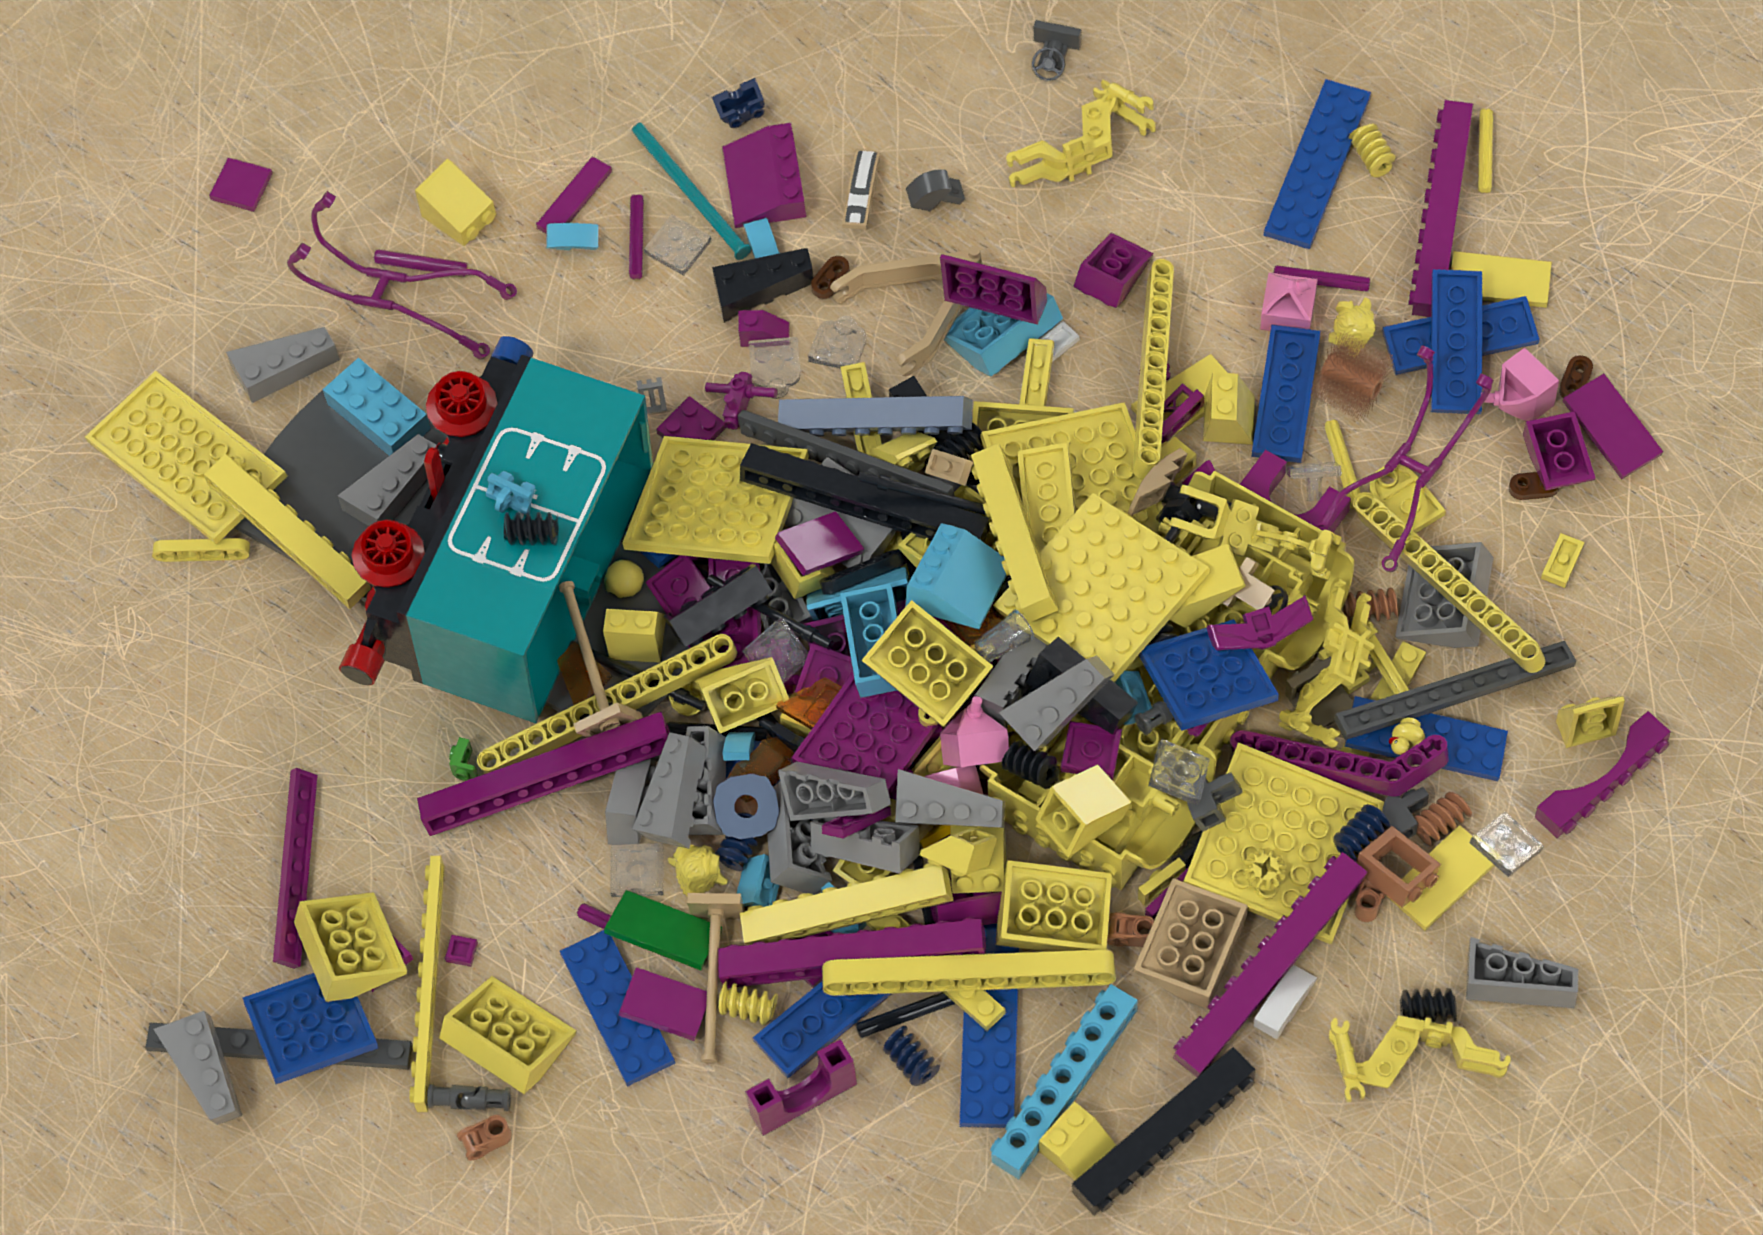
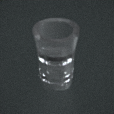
M1014 609L1000 623L983 634L982 638L975 641V648L978 654L990 663L1015 648L1033 641L1035 636L1024 616Z

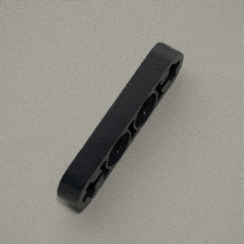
M899 549L891 550L827 576L819 581L822 593L833 594L907 563L906 556Z

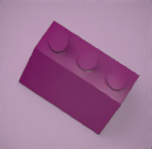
M949 876L952 890L951 876ZM1002 891L952 893L953 901L930 906L934 923L936 924L939 921L956 922L962 921L965 918L981 919L983 925L997 923Z

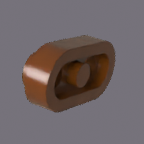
M842 256L829 258L811 281L813 294L817 298L827 299L834 295L830 288L831 284L850 272L849 262L846 258Z
M1577 355L1570 359L1560 383L1559 393L1562 398L1572 393L1568 391L1569 389L1576 391L1589 383L1593 371V363L1588 357ZM1577 369H1580V370H1582L1583 372L1580 373V372H1577L1576 370H1577Z
M1537 472L1516 474L1509 483V493L1518 500L1550 498L1559 491V488L1545 490ZM1523 482L1526 486H1520L1518 483Z

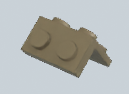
M1331 656L1325 660L1319 659L1315 661L1310 668L1303 672L1297 671L1288 678L1285 695L1295 709L1303 686L1306 683H1310L1319 675L1321 670L1330 665ZM1341 684L1312 708L1309 714L1312 716L1311 722L1313 724L1322 725L1325 728L1335 722L1334 717L1336 713L1352 709L1353 701Z

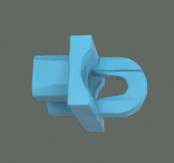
M505 471L499 475L491 473L488 476L487 481L489 484L486 496L496 501L495 510L503 513L510 507L525 515L527 512H530L531 501L535 492L533 484L523 482L521 486L514 484L512 474Z

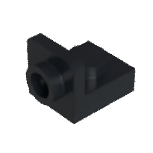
M1174 499L1166 503L1156 516V520L1161 523L1165 517L1169 520L1173 517L1192 523L1193 520L1199 521L1202 515L1187 499Z

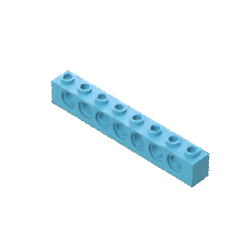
M1110 984L1106 991H1100L1095 999L1096 1005L1091 1012L1088 1010L1083 1015L1079 1030L1077 1032L1073 1031L1065 1042L1067 1047L1062 1054L1058 1052L1054 1056L1050 1064L1052 1068L1048 1074L1043 1073L1035 1085L1036 1091L1032 1096H1026L1021 1104L1020 1109L1022 1110L1017 1118L1013 1116L1009 1120L1005 1128L1007 1132L1002 1139L998 1137L990 1149V1152H992V1163L1018 1180L1039 1152L1040 1138L1075 1101L1138 1010V1000ZM1110 1013L1114 1017L1110 1020H1104L1101 1018V1015ZM1096 1034L1099 1036V1039L1090 1041L1086 1036ZM1075 1055H1081L1085 1059L1081 1062H1075L1071 1058ZM1060 1076H1066L1070 1080L1067 1083H1059L1056 1079ZM1046 1097H1051L1055 1100V1102L1050 1105H1046L1042 1103L1041 1100ZM1032 1118L1040 1121L1036 1126H1030L1026 1122ZM1015 1140H1022L1025 1144L1020 1148H1016L1011 1143Z

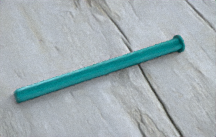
M640 122L633 126L632 132L735 252L734 257L737 260L747 257L751 252V246L744 244L646 127Z

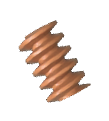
M1392 587L1387 589L1386 595L1382 589L1377 590L1376 596L1372 590L1367 591L1366 594L1372 597L1367 602L1371 606L1368 620H1370L1371 615H1374L1376 621H1380L1381 614H1384L1386 619L1390 620L1391 613L1393 612L1396 618H1398L1397 598ZM1362 591L1357 592L1356 598H1354L1352 592L1348 593L1343 607L1348 625L1350 618L1354 616L1356 602L1359 596L1363 594Z
M1449 791L1445 794L1444 798H1439L1436 804H1431L1428 810L1425 809L1420 815L1414 817L1418 823L1417 835L1423 842L1431 846L1430 837L1435 841L1440 840L1438 831L1443 835L1448 834L1446 825L1451 829H1455L1456 823L1454 819L1459 823H1463L1464 817L1462 813L1467 817H1471L1472 811L1461 796Z

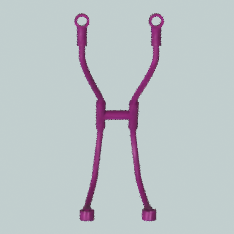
M326 191L311 212L312 227L318 241L350 267L366 274L368 277L379 278L377 286L371 297L353 296L309 278L301 273L293 264L297 263L300 259L304 260L311 250V247L303 242L287 260V266L290 271L302 281L327 293L352 301L354 304L386 310L396 309L458 340L459 344L473 351V355L477 359H483L488 356L490 348L486 343L478 344L467 336L460 335L438 322L396 304L394 301L381 299L390 280L406 283L448 276L474 275L486 281V284L499 291L503 299L509 300L517 294L515 285L511 283L504 284L491 275L488 276L475 269L447 270L408 276L406 273L371 267L365 268L346 257L323 238L318 226L317 213L323 211L326 207L330 208L336 198L335 195ZM506 288L510 290L511 295L506 292ZM479 348L483 350L484 354L480 353Z
M1421 346L1417 356L1427 363L1426 392L1407 442L1403 443L1386 463L1385 469L1362 478L1340 491L1332 505L1328 507L1321 522L1315 525L1317 528L1323 526L1326 530L1330 531L1329 526L1344 496L1362 485L1393 472L1399 464L1421 474L1416 481L1405 529L1400 539L1396 540L1390 554L1384 557L1381 562L1383 569L1389 573L1394 572L1398 567L1397 560L1406 545L1405 541L1414 523L1421 488L1425 487L1442 466V461L1488 397L1494 381L1492 378L1480 374L1476 384L1482 387L1483 393L1441 454L1429 466L1407 457L1406 455L1411 450V445L1418 433L1432 394L1433 355L1435 352L1425 346ZM1388 560L1394 561L1392 568L1385 567V563Z

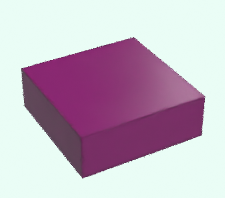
M451 935L445 961L471 967L478 945L477 939Z

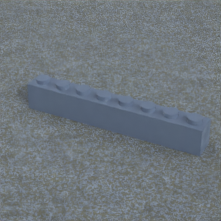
M965 396L779 400L778 422L817 437L824 436V432H832L834 436H847V432H855V435L869 436L870 432L878 431L879 435H893V431H901V434L916 435V431L937 435L939 430H947L949 434H962L963 430H972L973 400Z

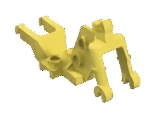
M1102 80L1101 88L1104 90H1098L1096 87L1093 89L1094 97L1097 100L1082 106L1083 136L1063 144V153L1044 140H1041L1007 154L1006 160L1009 167L1013 166L1014 160L1022 165L1034 159L1043 158L1038 164L1012 173L1009 176L1010 186L1016 187L1015 181L1025 185L1040 178L1060 182L1067 177L1072 182L1074 181V175L1084 171L1087 175L1092 174L1091 165L1113 157L1110 114L1112 112L1124 118L1126 122H1131L1139 127V132L1143 136H1146L1147 128L1152 132L1156 131L1155 122L1152 119L1143 117L1136 110H1132L1124 104L1126 102L1135 107L1139 113L1144 114V106H1147L1150 110L1154 109L1152 98L1148 96L1139 97L1132 90H1127L1117 83L1110 84L1106 80Z
M1181 486V494H1186L1189 497L1214 505L1218 508V514L1215 524L1211 529L1173 517L1171 518L1170 526L1201 536L1204 539L1221 537L1218 547L1229 544L1232 553L1244 557L1247 545L1266 552H1272L1273 546H1281L1289 550H1295V547L1307 549L1311 557V575L1320 577L1323 580H1329L1331 572L1324 565L1331 543L1339 546L1342 539L1341 536L1329 530H1322L1318 538L1307 543L1298 540L1299 535L1278 531V527L1256 520L1259 510L1257 506L1233 499L1229 509L1227 500L1190 486Z
M1340 578L1335 579L1331 584L1323 617L1324 621L1329 623L1323 647L1333 652L1330 665L1321 670L1319 675L1310 683H1306L1299 694L1296 710L1291 711L1287 709L1280 712L1279 719L1282 722L1278 724L1285 730H1296L1312 737L1316 741L1321 740L1331 748L1337 746L1338 741L1334 739L1340 735V732L1334 728L1326 729L1322 725L1313 724L1311 722L1312 716L1309 713L1317 703L1341 683L1347 687L1354 684L1358 667L1362 670L1370 667V662L1367 660L1369 652L1375 646V644L1365 639L1372 632L1367 626L1371 607L1367 602L1372 597L1366 593L1359 596L1356 602L1352 625L1349 628L1347 617L1340 609L1345 592L1341 587L1346 583Z
M1398 1015L1396 1021L1370 1059L1362 1063L1355 1062L1354 1048L1351 1047L1348 1035L1349 1021H1344L1343 1027L1339 1028L1338 1019L1334 1018L1331 1021V1030L1329 1031V1040L1335 1047L1336 1061L1339 1063L1342 1079L1345 1084L1344 1095L1347 1102H1351L1350 1091L1353 1089L1359 1091L1361 1099L1365 1098V1090L1360 1083L1388 1089L1416 1049L1419 1038H1421L1420 1041L1426 1042L1425 1045L1432 1048L1447 1047L1450 1044L1457 1068L1488 1074L1497 1078H1501L1506 1074L1511 1058L1507 1055L1504 1061H1500L1499 1051L1477 1047L1465 1028L1453 1027L1451 1022H1447V1025L1433 1023L1431 1018H1425V1021Z

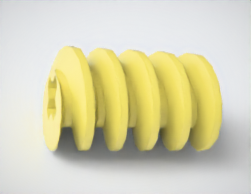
M1374 123L1355 129L1350 134L1349 139H1352V144L1361 156L1372 177H1381L1392 169V163L1396 157L1394 153H1390V146L1386 145V140L1382 138V133L1377 131L1378 127Z
M725 981L719 997L720 1015H725L729 1011L730 1017L733 1018L739 1013L741 1020H746L750 1016V1021L756 1023L760 1018L761 1025H766L773 1018L778 994L775 993L772 999L769 1000L768 991H764L762 996L758 997V991L754 988L751 995H748L747 986H744L741 992H737V984L734 983L731 989L728 990L727 981Z

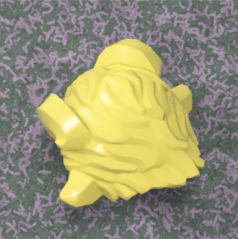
M1365 297L1359 306L1353 305L1352 301L1338 302L1335 309L1339 315L1334 320V332L1329 333L1328 341L1330 343L1333 342L1338 347V340L1339 342L1341 340L1343 344L1346 336L1349 337L1350 335L1353 341L1354 339L1357 341V350L1360 345L1364 348L1365 343L1367 344L1368 340L1374 336L1373 333L1376 330L1374 314L1370 311V300ZM1347 342V344L1350 345V346H1349V349H1350L1351 345H1352V347H1353V346L1355 347L1354 343H1353V344H1352V343L1350 344V342H1349V343Z
M690 844V849L678 847L673 857L668 858L669 864L676 868V878L680 888L683 889V894H686V896L688 893H705V891L713 888L715 883L725 885L728 882V879L720 873L719 856L709 846L697 847Z

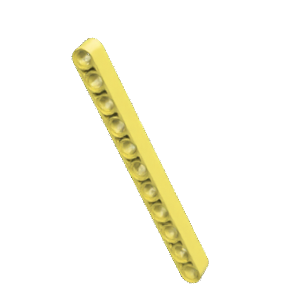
M1157 259L1153 262L1146 287L1132 468L1135 476L1140 479H1144L1150 470L1158 464L1161 455L1174 275L1172 263L1165 259Z
M1370 492L1359 493L1353 500V506L1360 520L1392 549L1396 540L1400 539L1406 524ZM1411 529L1400 557L1525 671L1529 673L1540 671L1545 665V658L1538 643Z
M725 634L716 635L604 690L607 700L613 704L618 702L636 710L700 677L730 664L737 657V649L729 636ZM724 645L729 646L726 652L718 653L720 647ZM699 657H706L702 664H695ZM675 669H683L681 674L672 676V672ZM652 680H659L657 686L649 687ZM630 691H636L633 698H625ZM595 695L484 749L478 755V766L486 774L557 749L583 736L576 733L573 723L578 722L583 714L592 715L600 711ZM566 725V729L562 733H556L559 726ZM543 737L541 743L533 745L535 738ZM520 748L517 755L509 756L511 750ZM496 759L493 767L486 768L490 760Z
M1109 950L829 960L822 966L823 991L828 995L834 996L1099 986L1111 984L1116 979L1114 954Z

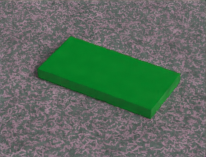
M628 890L624 892L604 928V933L700 971L709 957L710 922Z

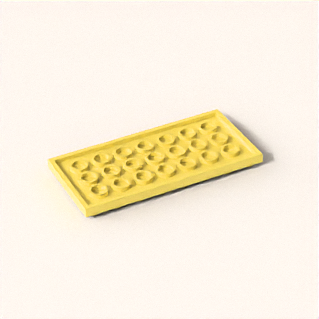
M157 371L152 373L85 436L88 443L215 544L221 541L245 518L212 489L204 477V473L224 454L231 459L237 458L245 467L243 470L249 475L251 473L255 474L267 491L269 489L274 490L288 477L282 468Z

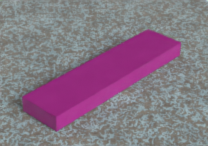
M592 156L536 223V228L546 234L547 224L570 223L611 174L612 167Z

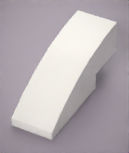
M1293 965L1256 1015L1254 1027L1278 1039L1287 1023L1291 1022L1317 980V977Z

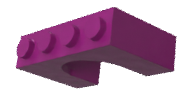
M1265 450L1241 481L1240 485L1272 502L1270 495L1285 476L1287 462ZM1329 486L1311 510L1293 515L1315 526L1321 522L1339 491ZM1344 496L1337 507L1338 511L1329 526L1330 531L1333 533L1350 511L1351 498L1348 496ZM1323 526L1319 527L1320 530H1326Z
M841 1039L817 1051V1068L811 1075L795 1086L776 1091L771 1080L768 1078L745 1091L750 1115L763 1136L857 1085L854 1060Z

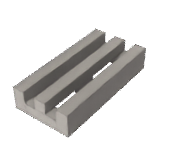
M661 377L656 378L657 382L652 383L651 379H646L647 384H642L641 380L637 381L639 394L644 395V391L649 392L651 407H647V414L667 411ZM654 389H658L661 405L656 406Z

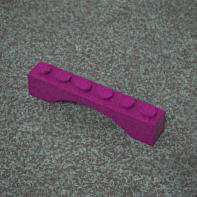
M1647 711L1629 727L1625 750L1619 761L1608 773L1597 781L1583 787L1554 791L1537 806L1535 819L1557 839L1563 833L1569 834L1577 826L1576 822L1582 817L1585 819L1589 817L1600 801L1606 802L1613 795L1614 789L1617 786L1626 785L1632 778V773L1637 769L1643 770L1650 763L1651 757L1655 753L1661 754L1670 744L1668 740L1671 731Z

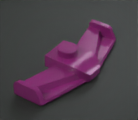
M1305 595L1274 615L1271 614L1268 606L1242 615L1245 622L1243 624L1208 625L1206 629L1211 644L1216 650L1250 648L1263 650L1276 646L1277 642L1314 619Z

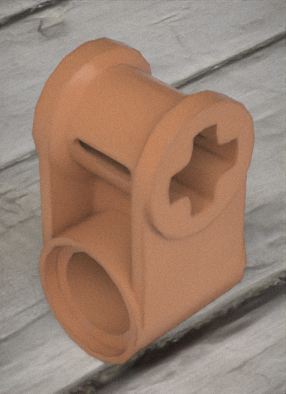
M1366 879L1360 884L1354 913L1358 920L1372 922L1378 916L1386 895ZM1367 903L1372 905L1373 907L1365 908L1362 906V904Z
M1109 914L1110 925L1107 944L1143 948L1149 934L1142 935L1139 931L1142 929L1151 930L1154 919L1146 915Z
M492 1115L483 1121L465 1127L457 1134L458 1140L462 1141L467 1151L466 1158L469 1161L480 1159L487 1153L505 1146L512 1137L507 1121L500 1115ZM496 1127H503V1131L500 1134H492Z

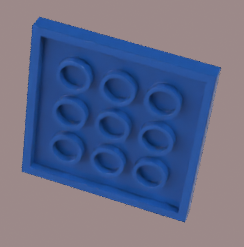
M1233 619V620H1229V621H1226V622H1223V623H1220V624H1216V625L1237 624V623H1236V621ZM1206 628L1147 645L1138 655L1181 731L1278 701L1279 694L1252 648L1216 650L1211 644Z
M315 973L243 997L246 1011L276 1085L378 1049L377 1041L358 996L351 999L326 1002Z

